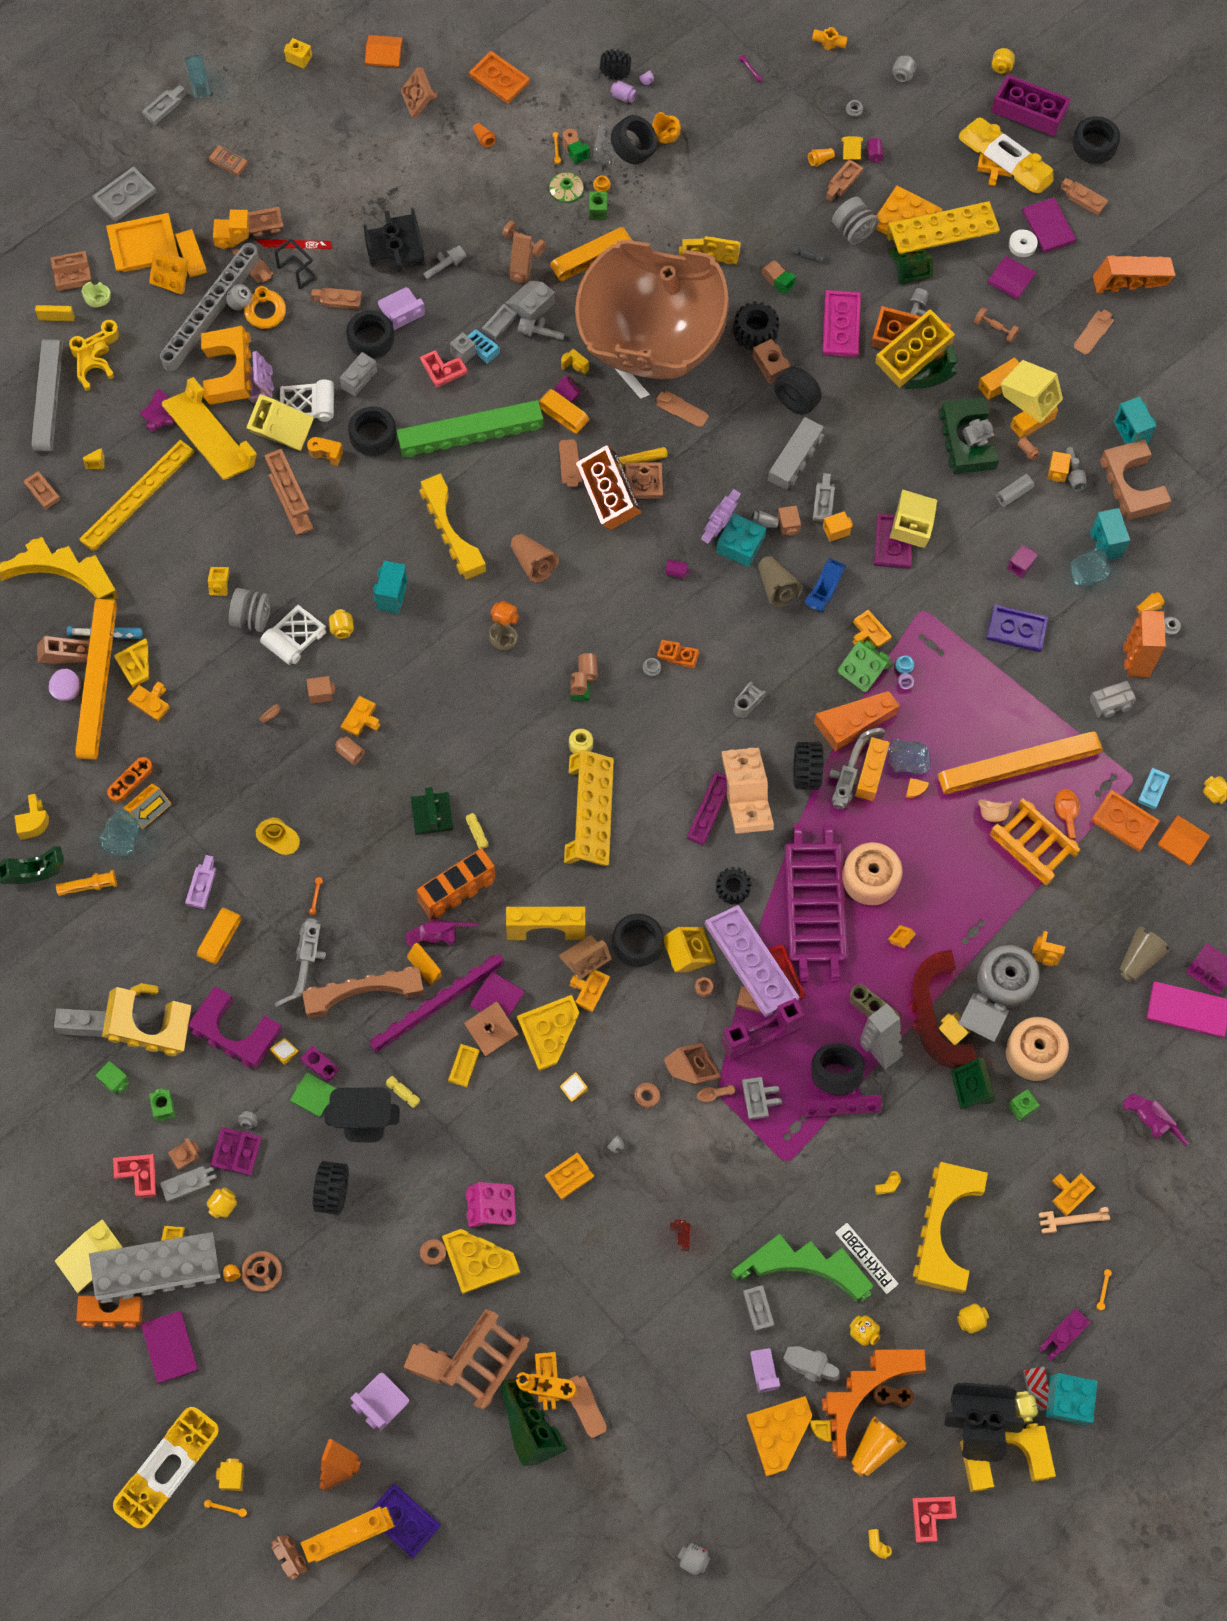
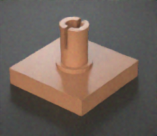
M497 1001L464 1023L486 1057L519 1035Z

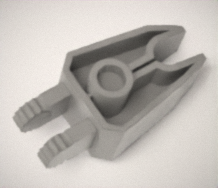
M979 419L971 421L969 423L970 426L962 431L967 445L972 447L978 445V447L988 443L989 439L994 437L993 427L988 419L981 422Z
M800 1346L787 1348L783 1358L784 1361L794 1371L805 1375L804 1378L812 1382H821L822 1378L834 1382L839 1380L840 1372L838 1368L829 1364L825 1353L818 1350L813 1352Z

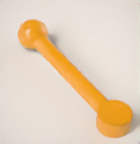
M554 132L552 134L555 141L556 157L554 158V163L560 164L561 158L559 157L558 149L559 133Z
M1110 1269L1104 1271L1105 1279L1100 1302L1096 1305L1099 1311L1105 1309L1104 1298L1109 1277L1112 1275Z
M211 1500L204 1502L206 1508L214 1507L239 1514L240 1517L247 1515V1511L244 1508L238 1510L212 1503Z

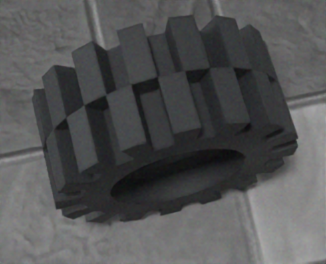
M610 49V52L606 50L601 55L599 68L601 74H604L605 77L609 76V79L615 77V80H618V77L623 79V76L626 78L630 74L631 56L628 53L625 54L623 50L619 52V49H616V51Z
M731 867L730 870L726 868L724 872H720L716 882V893H718L720 899L723 898V902L729 901V904L732 905L733 902L739 904V901H745L751 889L750 876L746 875L747 872L745 870L742 872L739 867L738 870L735 867ZM731 879H735L740 882L741 888L737 892H731L727 889L726 883Z

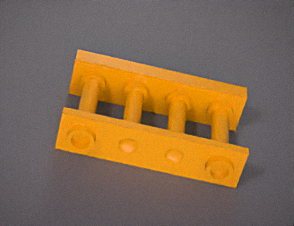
M1022 799L1017 807L1020 811L1004 827L997 823L992 828L990 836L1044 885L1048 886L1055 876L1053 870L1069 854L1075 858L1080 848L1074 840L1067 838L1041 815L1031 802ZM1025 816L1029 817L1034 824L1019 839L1015 840L1010 835V831ZM1041 828L1049 837L1034 852H1029L1024 848V844ZM1056 841L1063 850L1048 865H1043L1039 861V857Z
M377 1507L300 1543L308 1563L312 1561L319 1562L392 1529L395 1525L388 1507L382 1509Z

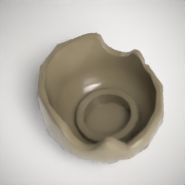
M496 622L489 629L490 643L494 648L509 650L516 645L518 635L516 630L509 624L503 626Z

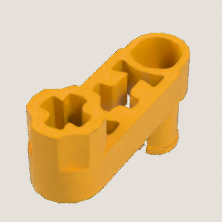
M524 1372L517 1375L518 1379H516L518 1387L529 1394L563 1399L565 1401H572L578 1395V1389L575 1384L567 1379L526 1374ZM527 1378L528 1381L522 1383V1380ZM536 1379H539V1384H546V1381H549L552 1388L544 1392L542 1387L537 1386V1391H534ZM567 1386L572 1389V1392H568V1395L563 1392L564 1388L567 1389Z

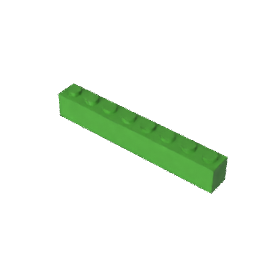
M536 400L396 430L401 456L413 457L416 454H428L435 450H447L459 445L466 446L469 443L484 442L487 439H499L506 435H518L525 431H537L543 428V416L539 402Z

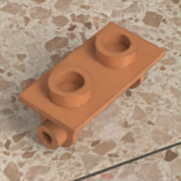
M288 1534L278 1536L276 1540L271 1542V1548L278 1561L283 1558L287 1560L281 1566L288 1578L294 1580L300 1574L308 1572L304 1558L299 1555L295 1548L294 1540Z

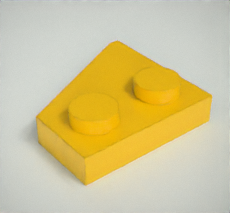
M146 638L114 655L115 660L132 688L149 679V655Z

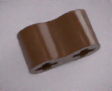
M886 1385L877 1387L872 1395L874 1404L879 1407L892 1404L901 1409L908 1407L914 1398L912 1390L908 1387L892 1389ZM881 1391L887 1396L884 1401L878 1396ZM902 1393H904L905 1397H908L905 1402H902V1398H899Z

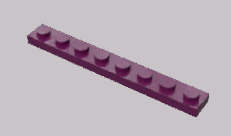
M500 954L489 956L483 965L473 967L464 978L459 977L452 983L451 987L440 990L435 998L424 1001L415 1012L413 1010L408 1012L402 1021L392 1023L383 1034H376L369 1043L374 1054L488 977L491 971L495 972L504 966L502 956Z

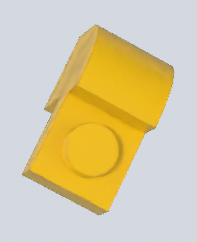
M36 794L28 795L30 813L15 815L16 831L20 840L41 835L49 824V816L43 808L42 800H39Z

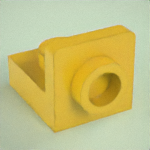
M704 238L682 239V246H679V256L685 257L684 250L703 253Z
M572 349L569 353L566 352L562 356L561 368L563 370L572 365L576 371H580L584 375L589 371V361L575 349Z
M210 567L208 576L209 595H228L229 567Z

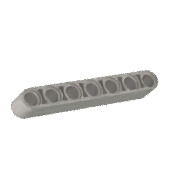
M42 339L32 432L33 451L53 450L63 350L62 340Z

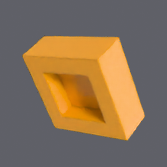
M899 925L888 940L893 945L905 948L916 934L913 929Z

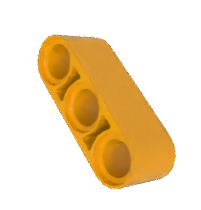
M190 229L175 234L182 258L189 260L187 270L189 277L192 278L207 273L193 230Z
M549 389L538 401L541 410L573 433H579L590 420L584 411L552 389Z
M223 907L197 951V956L214 965L217 964L238 928L242 916Z

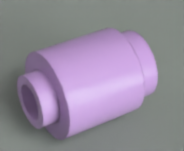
M621 81L614 82L610 91L612 97L625 103H633L637 95V90L633 86Z

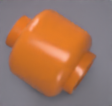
M506 601L496 602L490 613L493 622H499L503 626L507 624L510 626L512 624L515 625L519 619L517 607Z

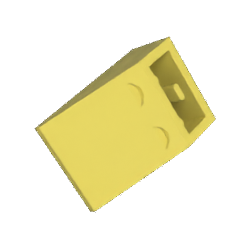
M260 394L246 428L252 434L301 451L314 417Z
M902 489L890 538L925 548L931 536L937 500Z

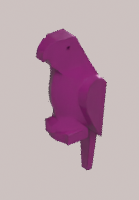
M431 919L406 933V942L409 947H413L416 942L419 943L421 940L431 943L445 941L448 945H451V943L456 941V926H479V923Z
M1133 1093L1123 1100L1124 1110L1134 1111L1140 1120L1151 1128V1134L1155 1139L1159 1138L1167 1130H1170L1185 1147L1189 1144L1178 1130L1177 1124L1159 1102L1147 1100Z

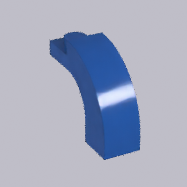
M829 558L825 563L816 586L806 598V605L812 609L824 612L839 585L847 565Z

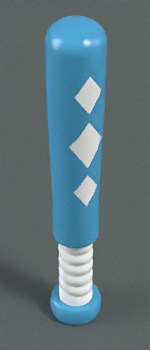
M68 626L67 637H73V635L90 636L91 628L82 629ZM114 628L113 638L141 639L143 637V630L141 628Z

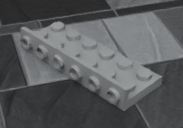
M213 1232L89 1253L94 1295L96 1300H100V1303L111 1302L113 1297L121 1296V1299L133 1298V1294L142 1292V1296L154 1294V1290L163 1289V1292L175 1290V1286L183 1285V1288L196 1286L195 1282L204 1281V1284L215 1283L216 1279L221 1278L218 1270Z

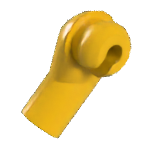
M892 1171L885 1184L875 1185L876 1195L895 1192L901 1182L900 1174Z
M868 1530L870 1550L882 1559L891 1556V1548L879 1540V1530Z

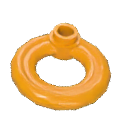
M264 286L256 288L252 294V301L244 308L246 320L252 326L259 329H270L277 326L286 314L284 299L278 293L268 290ZM267 300L271 301L276 307L274 315L267 319L259 318L254 312L256 304L258 302H266Z

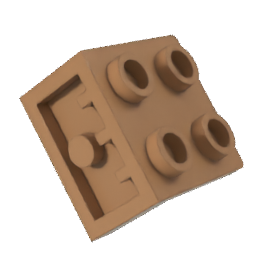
M591 935L559 955L560 959L579 980L612 959L607 944L603 940L597 942Z

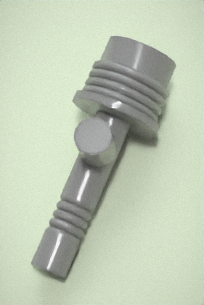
M458 245L450 251H446L447 258L441 252H438L436 258L440 262L423 273L424 277L429 279L451 263L458 266V263L467 257L461 246Z
M920 288L915 290L909 301L913 306L910 314L923 316L926 311L921 310L926 308L929 295L926 290Z
M543 317L539 318L537 326L534 325L535 319L520 318L517 332L526 334L529 337L534 332L563 340L565 333L544 328L546 320Z
M1069 447L1066 449V452L1071 454L1070 466L1072 472L1068 475V479L1074 491H1082L1087 487L1086 473L1084 470H1079V459L1075 457L1073 448Z

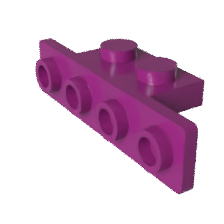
M860 1087L844 1095H833L819 1089L820 1099L802 1100L801 1108L802 1117L881 1112L882 1097L881 1095L861 1096Z

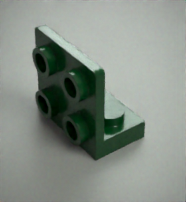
M896 247L888 250V255L897 265V281L899 284L933 277L932 256L926 249L905 254H899Z

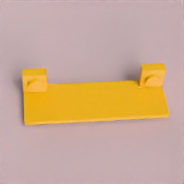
M990 201L889 223L887 238L888 241L894 240L899 254H905L998 233L1000 229Z
M194 377L187 380L185 392L162 401L164 409L223 480L253 468L257 453L247 441L240 443V447L203 404L204 389Z
M583 749L569 757V774L577 775L579 773L575 840L565 845L564 863L571 865L579 860L607 866L609 865L614 759Z

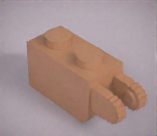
M422 1343L418 1345L413 1344L405 1362L404 1370L435 1383H443L439 1378L452 1360L449 1358L450 1355L440 1350L437 1353L430 1351L431 1347Z

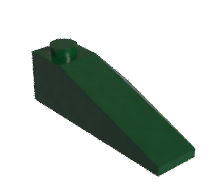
M516 1379L503 1380L501 1386L513 1445L522 1466L538 1465L565 1452L567 1448L559 1431L555 1426L551 1427L544 1418L546 1414L542 1410L538 1411L532 1403L533 1397L518 1387Z

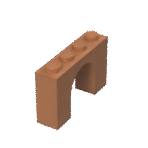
M1145 439L1104 450L1100 459L1102 468H1105L1107 472L1108 483L1112 484L1114 497L1119 501L1121 514L1125 516L1127 521L1168 510L1171 503L1165 486L1147 491H1138L1131 488L1124 480L1123 472L1125 470L1149 462L1152 454Z

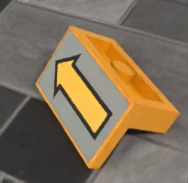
M151 784L123 809L143 829L172 804L159 787Z

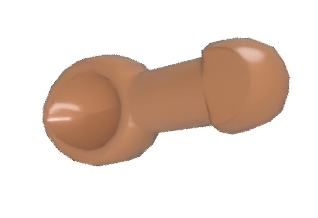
M727 1085V1087L718 1089L706 1087L698 1092L697 1098L702 1102H711L718 1096L734 1094L736 1089L733 1085Z

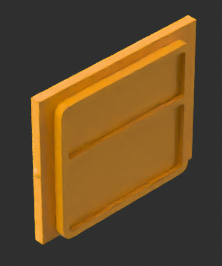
M169 213L106 226L117 272H128L151 267L153 251L155 249L179 256Z

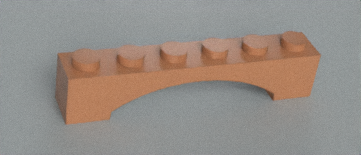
M407 967L399 972L387 971L384 975H368L364 977L365 979L361 980L348 979L345 983H329L326 987L322 988L309 987L306 991H302L307 1018L313 1019L327 1016V1011L338 1002L364 992H394L404 995L405 999L424 996L419 968Z

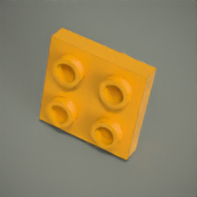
M155 249L153 251L149 283L182 295L185 292L189 260Z

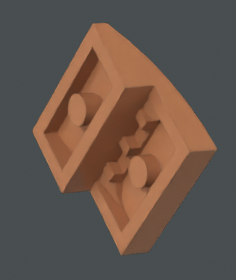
M86 251L51 257L57 291L82 287L87 282L92 283Z

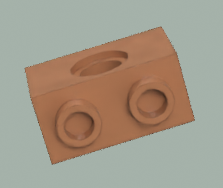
M772 339L753 347L752 354L754 361L769 384L774 383L781 373L790 367L788 359L784 358L781 354V348Z

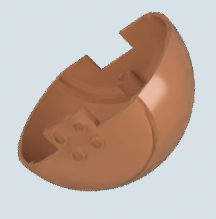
M632 240L617 241L616 245L613 244L594 260L586 271L576 297L575 314L577 327L587 350L598 360L615 369L645 378L675 379L695 369L706 360L717 346L728 318V289L723 271L718 262H716V258L707 253L684 250L685 257L655 252L652 250L650 243Z

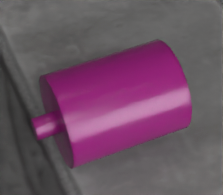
M880 138L868 140L869 160L874 163L882 161L884 159L882 140Z
M668 559L665 575L685 579L686 573L690 574L691 570H688V563Z

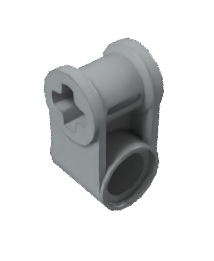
M750 681L735 700L734 714L739 718L747 717L763 700L766 691H761ZM739 705H744L747 708H740Z

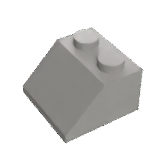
M528 281L505 305L517 312L520 318L535 319L536 322L555 304V292L543 282Z
M973 993L958 1024L995 1041L1009 1010L1001 1003L989 1001L988 997L983 994Z

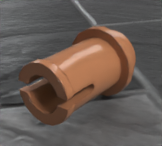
M1026 437L1022 438L1017 444L1027 455L1028 459L1034 460L1040 454L1039 449L1034 447Z

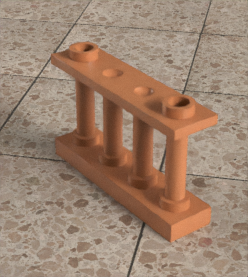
M282 449L264 455L271 471L269 478L296 536L313 530L307 515L310 513V509Z
M487 1309L480 1316L439 1378L444 1384L453 1386V1384L457 1383L477 1398L473 1405L482 1410L491 1404L492 1396L519 1355L526 1351L527 1343L530 1340L521 1335L517 1339L496 1324L499 1315ZM492 1330L512 1346L506 1356L485 1341V1336L489 1331ZM481 1348L500 1363L494 1374L473 1359V1354L477 1349ZM465 1366H470L489 1381L483 1391H480L462 1377L461 1372Z

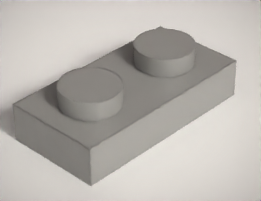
M763 1285L743 1290L754 1332L773 1327L774 1322Z

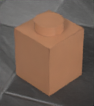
M797 505L779 508L777 517H779L781 536H794L800 533L801 523Z
M329 676L307 679L310 704L333 701L332 694L336 693L334 682L330 683Z

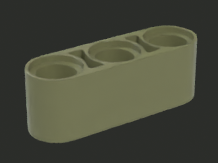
M860 984L855 985L849 995L850 1003L866 1017L876 1012L869 1008L870 1005H876L880 1009L886 1004L867 987ZM854 993H861L864 998L857 999ZM891 1007V1009H892V1010L896 1013V1015L899 1017V1014L897 1013V1011H895V1010Z

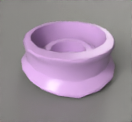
M69 669L56 671L49 681V692L53 697L61 701L74 699L81 689L79 677Z

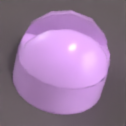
M650 70L639 76V79L644 85H649L653 82L654 77Z
M903 673L899 676L898 683L901 688L910 689L914 685V679L910 674Z

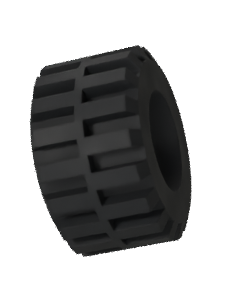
M754 301L753 304L746 303V306H741L740 311L736 313L733 331L735 340L739 341L741 347L744 345L745 349L751 348L752 351L753 347L772 339L775 343V339L778 336L779 316L776 314L775 309L771 310V306L769 304L767 306L764 305V302L757 304V301ZM751 323H759L763 325L765 328L761 330H754L750 328L748 325Z
M797 742L793 762L794 787L800 790H819L823 779V746L821 742Z
M328 1161L320 1163L313 1190L312 1204L315 1212L340 1215L344 1208L348 1189L349 1168L347 1164Z

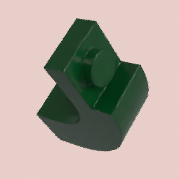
M947 346L941 357L928 363L904 384L905 388H927L951 379L957 373L958 355L955 354L954 346Z
M53 846L44 854L34 858H6L0 863V884H26L42 881L59 874L60 867L64 865L61 846Z

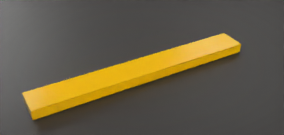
M180 439L79 539L80 542L92 552H95L195 453L194 449Z

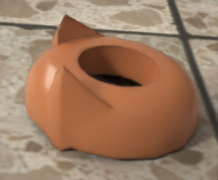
M278 704L273 705V707L259 717V720L267 724L268 721L279 714L280 706Z
M642 1083L636 1088L634 1098L639 1105L649 1109L659 1102L660 1091L651 1083ZM649 1092L652 1095V1100L645 1101L641 1094Z
M428 1240L421 1246L420 1257L427 1266L437 1265L446 1259V1247L439 1240ZM437 1249L439 1255L436 1258H430L428 1256L429 1250Z

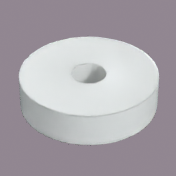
M1017 230L1010 237L1009 249L1018 257H1029L1036 251L1038 241L1031 231Z

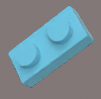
M1152 768L1138 803L1155 810L1170 775Z

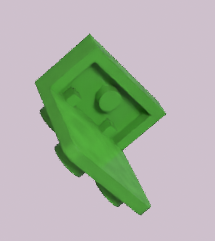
M868 640L866 642L858 641L838 669L842 676L864 692L869 691L882 671L890 669L893 664L889 660V655L883 651L878 652L874 649L876 646Z

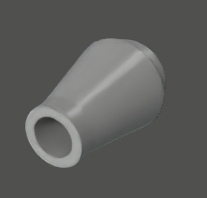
M758 510L753 511L751 521L765 528H777L779 517Z

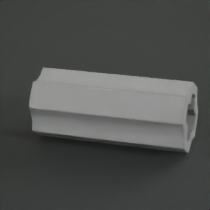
M1025 474L998 492L996 498L1000 505L1006 507L1035 487L1034 482L1030 476Z

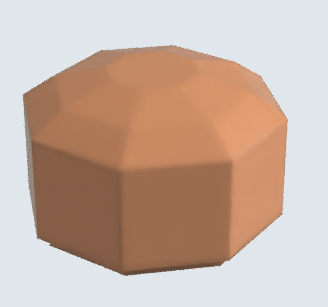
M706 977L697 979L694 986L696 994L703 998L710 996L714 988L711 979Z

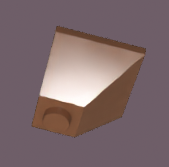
M703 1043L679 1047L664 1059L667 1069L673 1077L693 1084L716 1080L721 1077Z

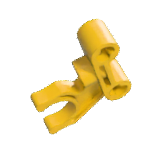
M113 320L104 321L101 325L102 331L85 340L80 336H75L69 341L71 353L77 358V377L85 391H90L91 389L90 383L85 379V375L90 369H103L108 379L114 378L113 371L109 368L107 361L102 358H96L105 355L109 351L108 345L119 338L118 327Z

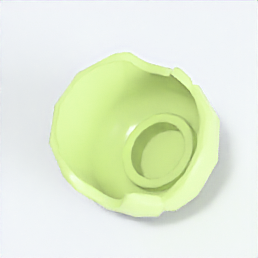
M87 282L82 287V295L89 306L102 307L110 301L111 292L101 282L96 285Z

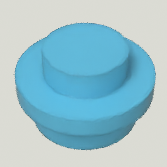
M901 656L897 659L895 667L902 674L910 673L914 669V661L909 656Z

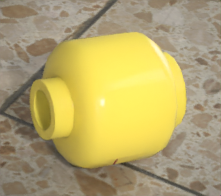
M586 729L574 730L569 736L570 751L573 754L581 749L591 752L593 749L592 734Z
M1028 1391L1016 1393L1015 1417L1022 1418L1024 1424L1033 1422L1032 1418L1038 1415L1035 1396L1029 1394Z

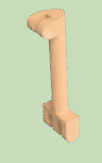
M1108 1207L1100 1208L1097 1213L1054 1218L1053 1211L1038 1214L1039 1218L1048 1219L1040 1221L1041 1226L1049 1225V1228L1041 1230L1042 1234L1056 1233V1226L1110 1220Z

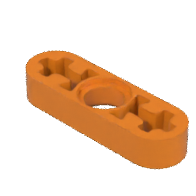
M138 758L108 788L107 795L110 801L113 803L122 802L152 773L153 766L148 758ZM140 765H147V769H141ZM128 776H134L135 782L133 784H126L125 779ZM113 791H119L120 796H114Z

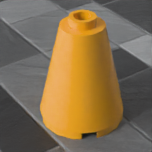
M874 1416L851 1463L854 1466L852 1469L861 1477L864 1474L869 1476L904 1448L907 1442L901 1441L902 1438L885 1423H881Z

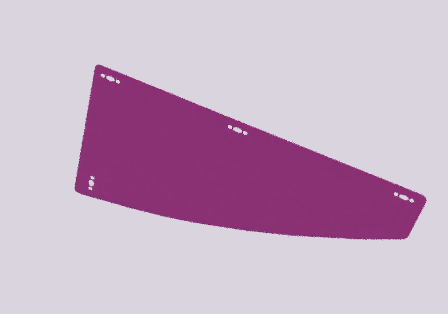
M921 611L914 617L889 655V660L893 662L890 669L882 671L869 691L865 692L861 698L864 699L889 691L900 705L897 715L875 727L885 730L886 735L880 740L890 743L874 801L855 797L869 743H865L855 766V769H858V780L853 786L851 801L848 802L847 808L844 807L843 810L833 807L832 804L839 779L829 777L830 771L832 769L841 772L843 765L848 766L853 748L858 740L857 738L836 752L832 749L823 766L822 785L819 790L812 791L799 823H802V843H824L825 822L833 823V843L842 844L843 868L848 855L861 844L876 842L890 847L898 855L902 864V878L899 887L891 899L879 905L861 904L851 898L844 888L848 958L845 961H839V981L830 982V961H807V982H800L806 997L798 1001L804 1013L801 1028L731 1060L728 1059L725 1052L718 1088L733 1085L736 1091L732 1095L720 1096L721 1099L781 1160H792L832 1116L808 1117L806 1122L800 1120L802 1100L820 1099L819 1088L814 1084L811 1077L812 1058L818 1049L832 1043H842L855 1048L864 1060L863 1081L879 1064L870 1051H865L860 1044V1037L868 1017L850 1003L849 995L852 988L858 984L867 987L897 1011L901 1026L899 1033L903 1037L1042 884L1036 876L990 836L992 828L997 823L1004 827L1020 811L1017 807L1020 801L1024 799L1031 802L1041 815L1068 838L1066 821L1057 815L1054 806L1057 793L1063 789H1068L1075 793L1080 806L1079 813L1074 819L1076 840L1074 841L1078 844L1095 825L1091 822V819L1109 792L1113 790L1122 796L1133 783L1132 775L1102 751L1082 759L944 794L937 776L942 771L1081 734L926 611ZM923 634L926 637L925 640L934 641L938 647L937 650L942 649L944 655L939 656L937 650L929 649L925 645V640H919L918 636ZM901 656H909L914 661V669L908 673L914 679V685L910 689H903L898 683L899 676L902 673L897 671L895 664ZM1115 774L1117 780H1110V775ZM910 778L929 783L926 791L915 798H906ZM1110 780L1112 783L1111 788L1106 792L1100 791V785L1104 781ZM1096 791L1102 793L1100 798L1095 797L1094 793ZM986 800L995 803L1012 801V804L1010 805L1008 817L1005 820L989 822L982 817L978 801ZM1025 816L1010 831V835L1015 840L1019 839L1034 822ZM1040 828L1024 844V848L1029 852H1034L1049 835ZM794 836L792 837L790 843H794ZM1055 841L1039 857V861L1043 865H1048L1063 848ZM793 851V861H835V851ZM784 856L763 913L758 935L767 949L784 944L789 956ZM793 869L794 880L836 879V869ZM869 869L870 872L877 873L876 870ZM794 887V898H837V887ZM837 905L795 906V916H838ZM978 920H983L985 925L983 927L978 926ZM796 924V935L839 934L838 924ZM899 925L913 929L916 934L905 948L893 945L888 940ZM973 926H978L979 933L977 936L968 938V930ZM966 937L969 939V943L963 944L961 939ZM839 942L796 943L797 953H840ZM791 961L799 979V961ZM854 993L857 999L864 998L861 993ZM876 1005L869 1006L872 1011L879 1010ZM736 1007L731 1026L742 1022L746 1029L764 1022L771 1016L764 1017L761 1013ZM830 1064L824 1067L827 1072L838 1075L852 1071V1069L843 1064ZM762 1077L764 1088L778 1086L780 1092L769 1095L765 1094L766 1100L780 1098L782 1104L771 1107L767 1106L769 1114L767 1118L748 1120L742 1080ZM795 1121H800L802 1123L801 1129L797 1133L791 1134L789 1132L791 1124ZM785 1133H789L791 1135V1139L786 1141L784 1140L783 1135Z

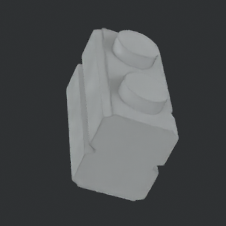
M361 352L340 377L341 388L356 397L377 372L376 361Z
M1128 681L1092 692L1089 698L1098 718L1102 716L1109 718L1120 710L1126 712L1132 709L1136 701Z

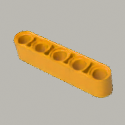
M624 227L617 228L557 257L550 263V267L560 281H564L587 270L602 252L613 244L616 245L617 241L632 239Z

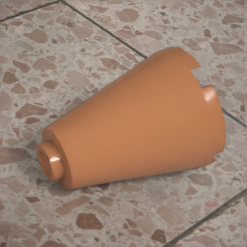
M524 534L515 535L512 538L510 546L528 579L539 583L551 576L550 571L553 568L556 570L559 563V557L556 553Z

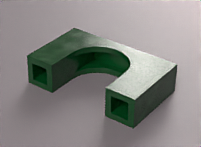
M985 397L943 402L941 409H939V419L943 421L942 434L946 436L947 440L945 441V449L950 454L948 462L949 467L953 469V474L997 469L999 458L996 445L968 446L958 438L956 432L959 427L969 424L971 421L979 419L981 422L987 419L989 411Z

